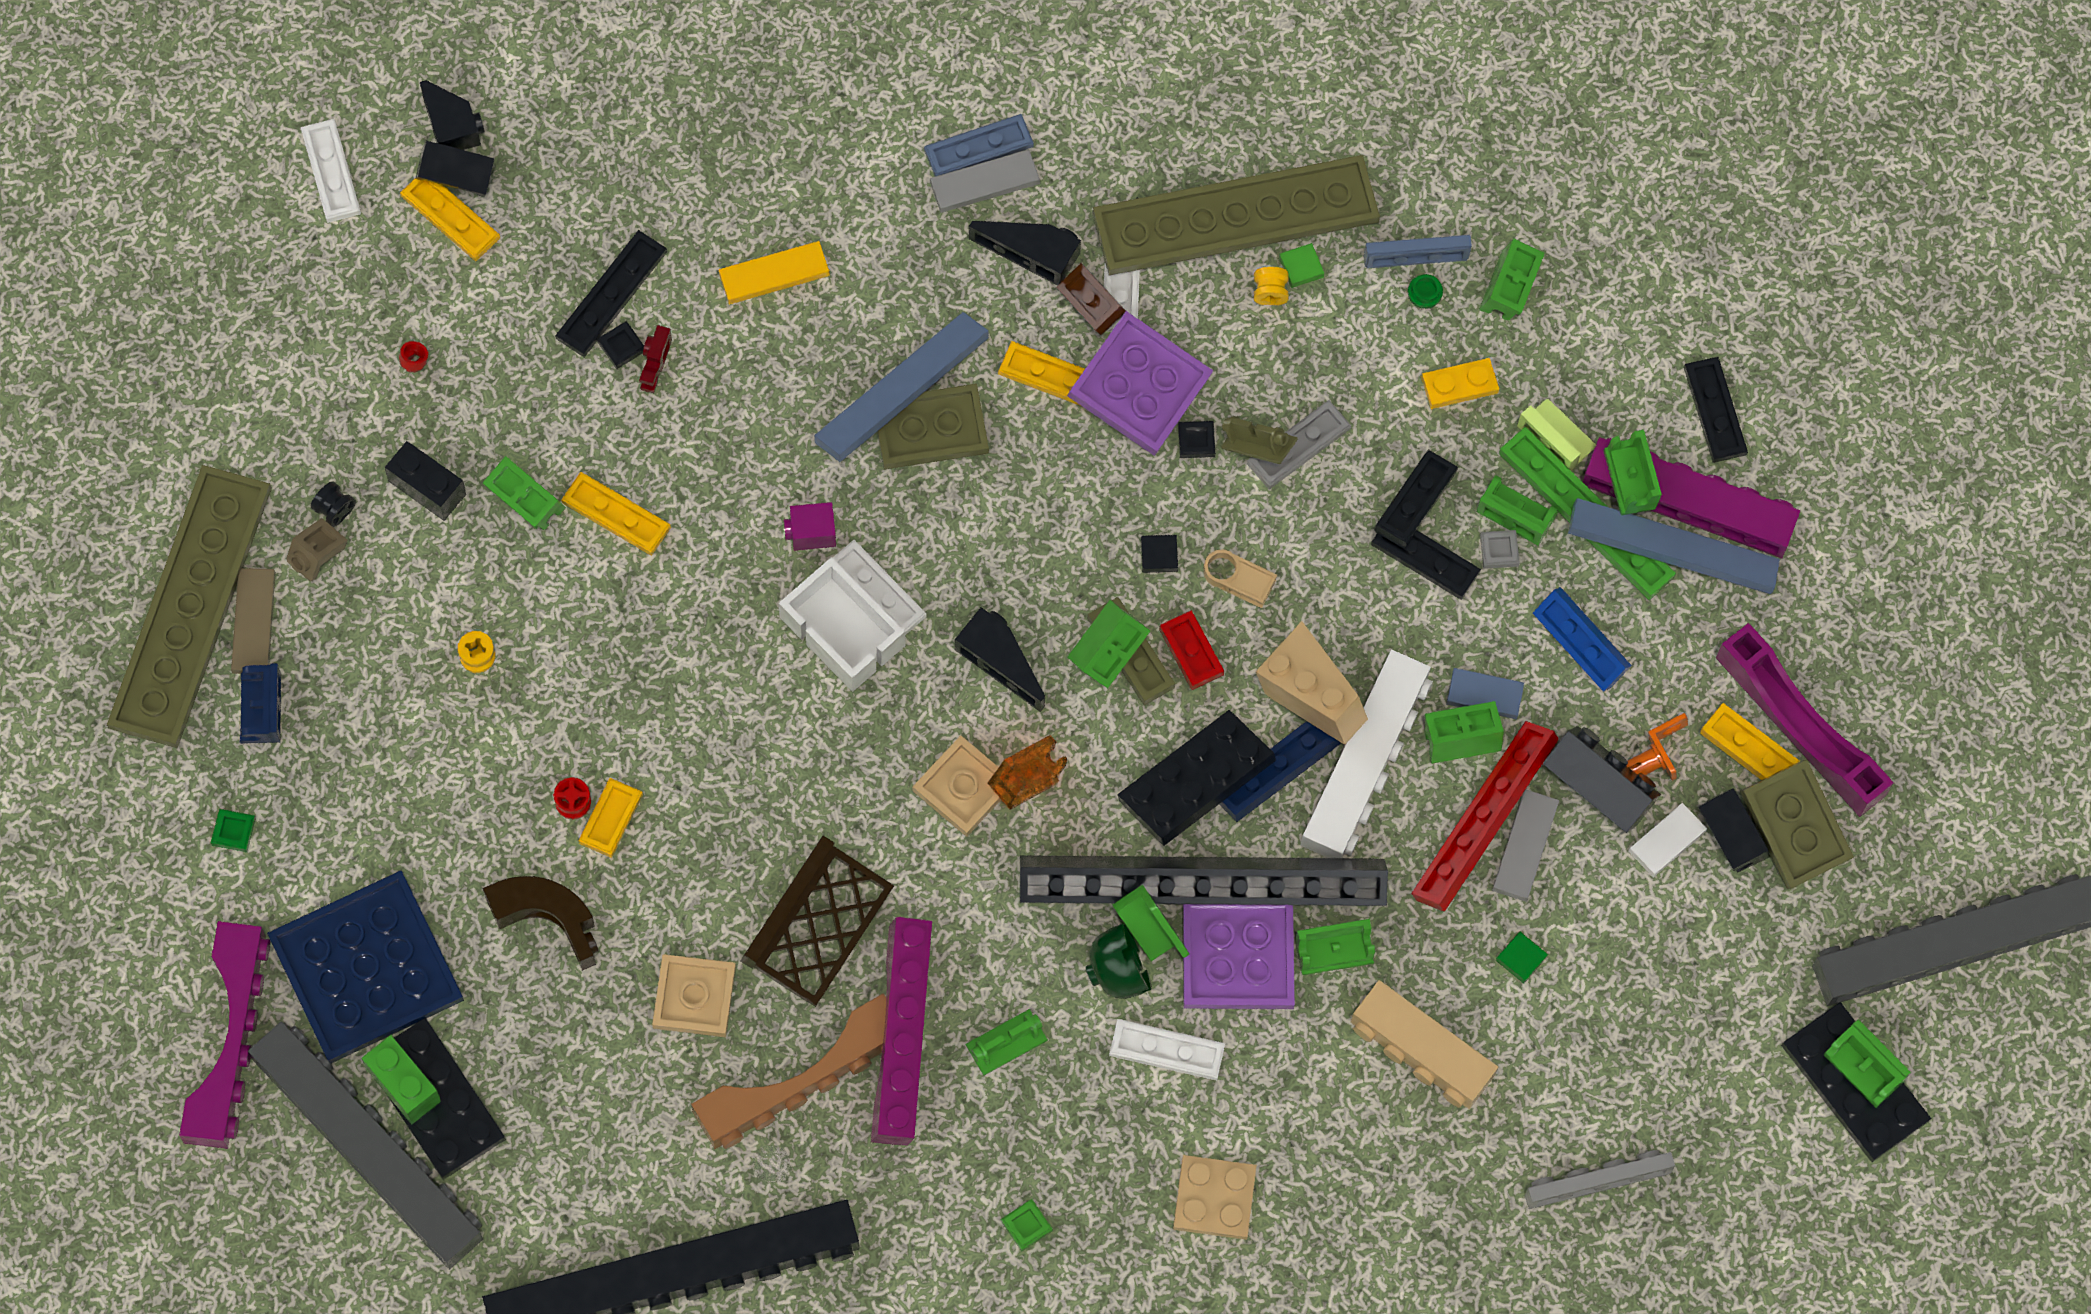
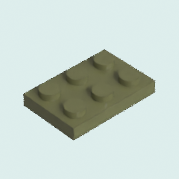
M977 383L925 391L877 431L884 470L989 454Z
M1807 759L1793 764L1740 791L1787 889H1792L1854 858Z

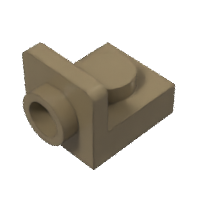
M321 518L293 537L286 560L296 572L301 573L309 581H313L318 576L320 566L343 551L348 540Z

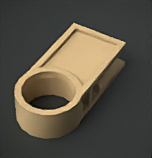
M1223 549L1210 553L1205 560L1203 569L1204 577L1212 586L1218 587L1260 608L1263 607L1277 578V574ZM1218 558L1228 559L1234 565L1235 573L1227 579H1217L1210 574L1208 565Z

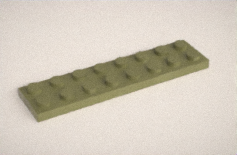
M1363 155L1093 207L1092 211L1109 276L1379 223L1380 219Z
M206 465L201 466L107 722L109 729L178 748L237 586L238 575L245 564L272 489L270 483Z

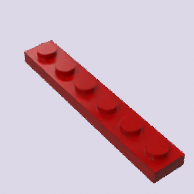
M1528 721L1524 722L1411 894L1416 901L1443 912L1446 911L1559 738L1553 730Z

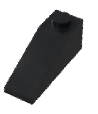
M972 221L969 225V240L1057 286L1066 278L1080 255L1081 240L1078 239L1074 232L1066 228L1058 229L1051 224Z
M980 607L955 638L954 650L1041 712L1045 707V694L1010 627L1007 626V621L997 612L991 611L989 613Z

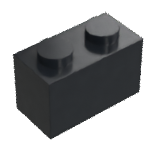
M408 441L403 444L385 466L388 482L443 521L447 519L466 496L464 482L461 478Z

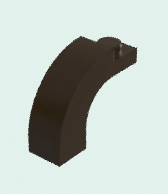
M535 876L512 877L483 888L485 899L499 930L528 918L549 920L558 925L566 934L582 971L596 965L593 955L599 952L591 932L583 933L595 927L593 917L584 902L570 889L555 881Z

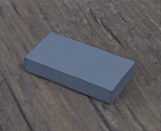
M1454 668L1446 705L1465 707L1495 701L1499 716L1517 720L1524 682Z

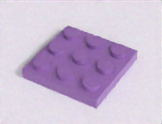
M1126 311L1067 396L1155 456L1213 370Z
M1183 904V944L1190 954L1183 958L1184 1009H1294L1293 905Z

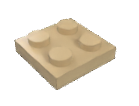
M960 735L912 786V791L967 837L1015 786V781Z
M663 954L652 1023L653 1029L726 1037L736 963Z
M1183 1155L1173 1230L1247 1240L1257 1165Z

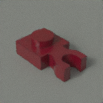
M657 325L654 336L648 335L645 341L643 356L647 357V361L639 379V382L642 383L640 387L642 391L654 394L660 372L663 370L672 343L670 328Z

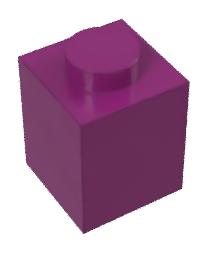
M832 502L790 506V518L784 519L785 540H793L794 551L836 547Z

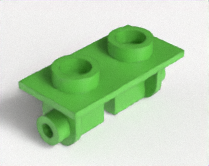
M1028 1009L965 1045L983 1076L1045 1043L1048 1039L1041 1029L1043 1026L1040 1019Z

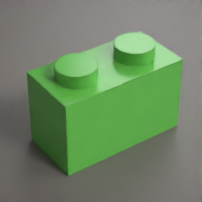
M392 1035L361 1058L366 1070L411 1125L441 1102L435 1087Z

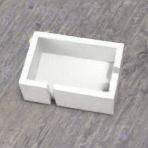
M832 557L779 602L780 619L801 640L806 636V645L852 692L876 672V662L883 666L905 647V631Z

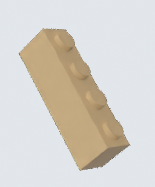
M1378 980L1352 1015L1350 1023L1355 1025L1353 1030L1358 1036L1368 1042L1374 1039L1385 1047L1383 1052L1388 1058L1398 1064L1404 1061L1415 1069L1413 1074L1418 1080L1428 1086H1431L1432 1083L1445 1091L1443 1093L1444 1098L1456 1107L1460 1108L1464 1105L1470 1110L1494 1078L1499 1068L1380 980Z

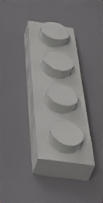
M1652 1150L1638 1156L1639 1160L1625 1163L1624 1159H1616L1603 1164V1169L1589 1172L1588 1168H1580L1567 1173L1568 1178L1554 1181L1553 1177H1544L1531 1183L1532 1187H1529L1525 1193L1528 1209L1671 1174L1675 1167L1671 1152L1660 1154L1659 1150Z

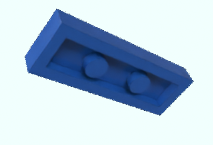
M1561 587L1554 589L1533 612L1535 617L1603 692L1610 689L1632 666Z

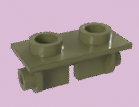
M1238 416L1225 418L1222 424V429L1228 436L1221 446L1222 449L1281 464L1298 440L1297 437L1285 433L1283 428H1272L1260 424L1253 426L1252 422L1241 420Z

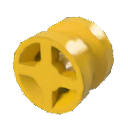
M1280 267L1257 269L1254 272V282L1257 284V289L1254 291V301L1260 305H1282L1287 303L1289 294L1285 289V284L1289 281L1288 271Z
M471 631L461 637L457 650L461 664L466 670L472 673H481L492 667L496 654L492 639L487 634L481 631ZM477 646V649H474L473 651H469V649H473L474 647Z

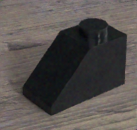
M427 80L420 82L422 96L436 143L461 150L481 146L479 134L485 132L480 113L473 114L469 101Z

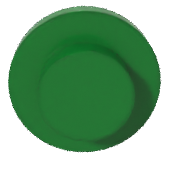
M1419 275L1412 279L1409 284L1408 297L1419 308H1432L1442 299V284L1432 275Z

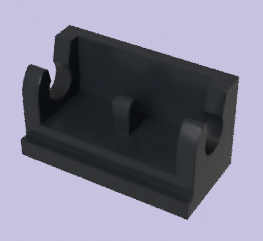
M426 140L422 147L415 179L431 181L485 197L494 158Z
M1734 788L1698 807L1733 871L1736 870L1738 873L1770 857L1768 848Z

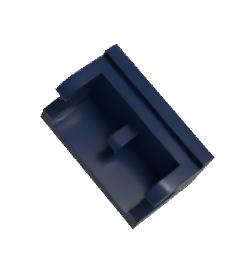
M278 663L242 667L240 744L281 743V671Z

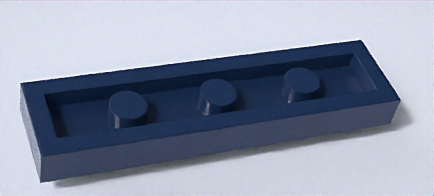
M1306 721L1270 748L1275 754L1276 761L1219 805L1236 822L1240 821L1339 746L1341 742Z

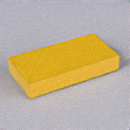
M609 778L578 840L579 844L612 858L643 796V792Z

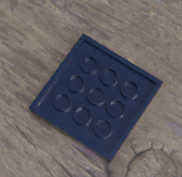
M402 870L267 933L330 1064L408 1028L424 1018H429L464 1001Z

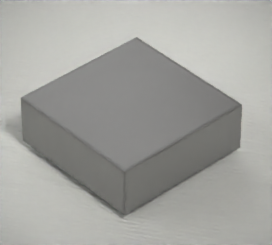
M1516 530L1480 533L1483 569L1519 567Z

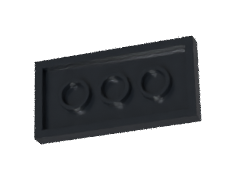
M1228 710L1118 793L1117 796L1122 805L1165 846L1276 761L1275 754L1234 713Z
M1839 1002L1784 1041L1781 1046L1869 1160L1874 1162L1930 1122L1932 1118L1904 1082L1875 1108L1824 1056L1831 1045L1856 1022L1843 1004Z
M426 1018L394 1037L406 1054L435 1087L441 1102L411 1125L390 1098L389 1100L442 1180L506 1140Z

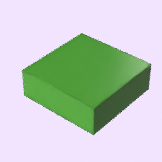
M1312 243L1279 254V260L1283 269L1288 271V282L1291 288L1324 278L1323 268Z
M1032 1199L1001 1219L1002 1224L1021 1252L1053 1231Z

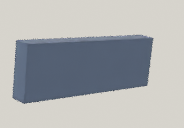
M1022 114L926 145L924 146V151L936 177L1034 147V143Z
M1470 235L1366 243L1363 255L1364 265L1367 268L1467 261L1472 247Z

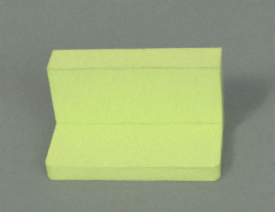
M1549 399L1543 401L1536 409L1530 405L1520 415L1517 426L1521 430L1524 427L1530 430L1570 470H1573L1595 449L1596 444Z

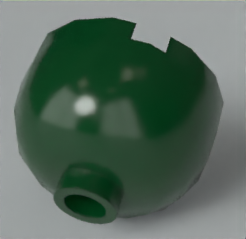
M1123 923L1110 928L1095 939L1089 952L1091 964L1086 966V971L1093 986L1100 984L1108 995L1114 998L1127 999L1152 990V984L1147 970L1140 973L1143 970L1137 953L1140 950L1130 930Z

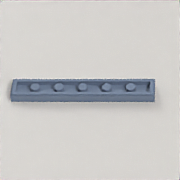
M962 312L814 435L815 443L841 462L989 338L988 330Z
M1579 498L1573 504L1568 534L1771 594L1775 589L1780 561L1778 558L1636 515H1621L1619 510Z

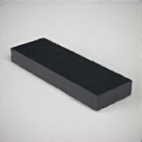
M1719 357L1685 364L1683 368L1712 462L1715 463L1746 456L1748 450Z
M1428 449L1376 524L1374 531L1405 549L1449 485L1458 467Z
M1418 530L1405 549L1378 533L1371 541L1373 547L1460 600L1463 599L1481 571L1477 566Z

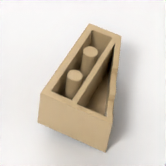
M1302 621L1256 671L1263 691L1268 697L1344 745L1368 720L1358 694Z

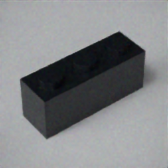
M1579 726L1570 729L1547 757L1543 765L1626 833L1631 831L1639 824L1661 796L1655 790L1656 784L1642 773L1637 775L1628 768V762L1621 754L1614 750L1609 752L1600 745L1599 737L1586 727L1581 729Z

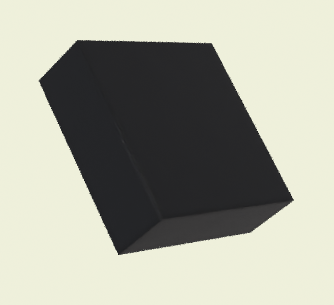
M627 321L597 338V343L616 369L643 354L644 345Z
M1214 421L1178 422L1180 458L1215 457Z
M1177 535L1141 536L1142 573L1178 572Z

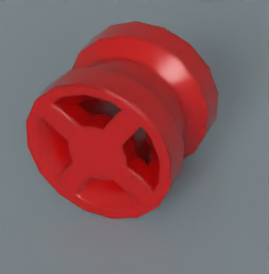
M570 777L563 779L557 784L553 796L559 814L566 819L572 820L586 815L591 807L589 787L579 778Z

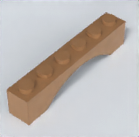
M884 993L853 1010L844 1031L835 1045L819 1062L802 1074L784 1082L764 1087L739 1088L723 1085L691 1104L692 1112L713 1148L716 1149L723 1145L724 1149H728L736 1145L744 1138L742 1133L754 1126L756 1130L769 1126L776 1119L774 1115L786 1108L789 1112L794 1111L808 1101L806 1096L818 1089L821 1093L831 1090L839 1084L838 1078L849 1071L855 1075L867 1069L872 1064L870 1059L881 1054L883 1049L886 1015V996Z

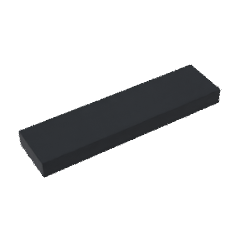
M638 230L555 335L556 339L582 357H585L597 342V338L603 335L665 256L667 248Z

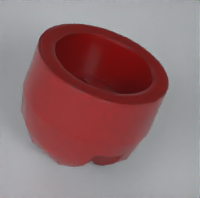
M409 341L402 345L399 353L401 367L408 372L416 373L421 371L426 365L428 350L423 344ZM416 355L420 357L416 361H411Z

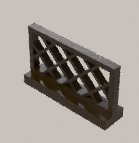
M824 835L740 960L743 964L752 969L753 967L815 1007L894 887L893 884L834 846L835 843ZM834 858L848 867L849 880L830 882L828 867ZM855 872H857L863 877L856 878ZM823 876L825 884L816 886ZM871 881L883 889L877 900L861 903L857 884ZM852 885L856 904L836 908L832 889ZM827 890L831 909L811 913L808 901L809 895L812 892ZM804 905L805 914L796 916ZM872 907L866 917H864L863 908ZM857 910L860 926L855 931L842 933L838 913ZM832 915L836 934L817 938L812 918ZM807 920L811 939L791 943L788 929L790 924ZM784 935L786 944L777 946ZM852 937L845 947L843 938ZM838 940L841 952L838 960L822 963L818 943ZM813 945L816 964L797 968L793 948ZM787 950L791 965L790 970L778 972L765 964L772 952ZM832 967L827 977L825 978L823 968ZM818 970L821 986L815 995L801 987L798 973ZM793 975L794 982L785 976Z

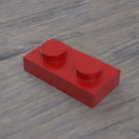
M1192 610L1159 626V631L1191 690L1224 676V669Z

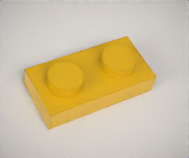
M1490 358L1422 373L1421 376L1431 409L1499 393V386Z

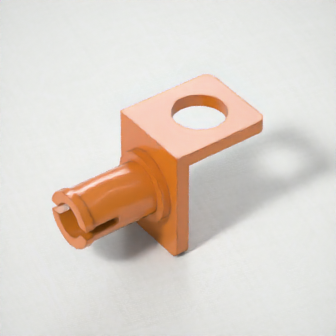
M1683 713L1648 731L1651 749L1628 760L1627 767L1637 775L1639 773L1647 775L1659 768L1662 770L1666 769L1671 780H1675L1677 778L1676 770L1659 740L1688 725L1686 714Z

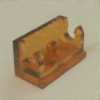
M1051 735L1004 759L987 784L1010 810L1059 782L1057 777L1065 768L1067 757L1063 756L1057 760V763L1053 762L1050 752L1054 750L1057 742Z

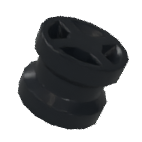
M332 481L318 491L311 502V509L316 513H323L326 516V522L335 527L352 512L356 500L351 495H344L340 492V486Z

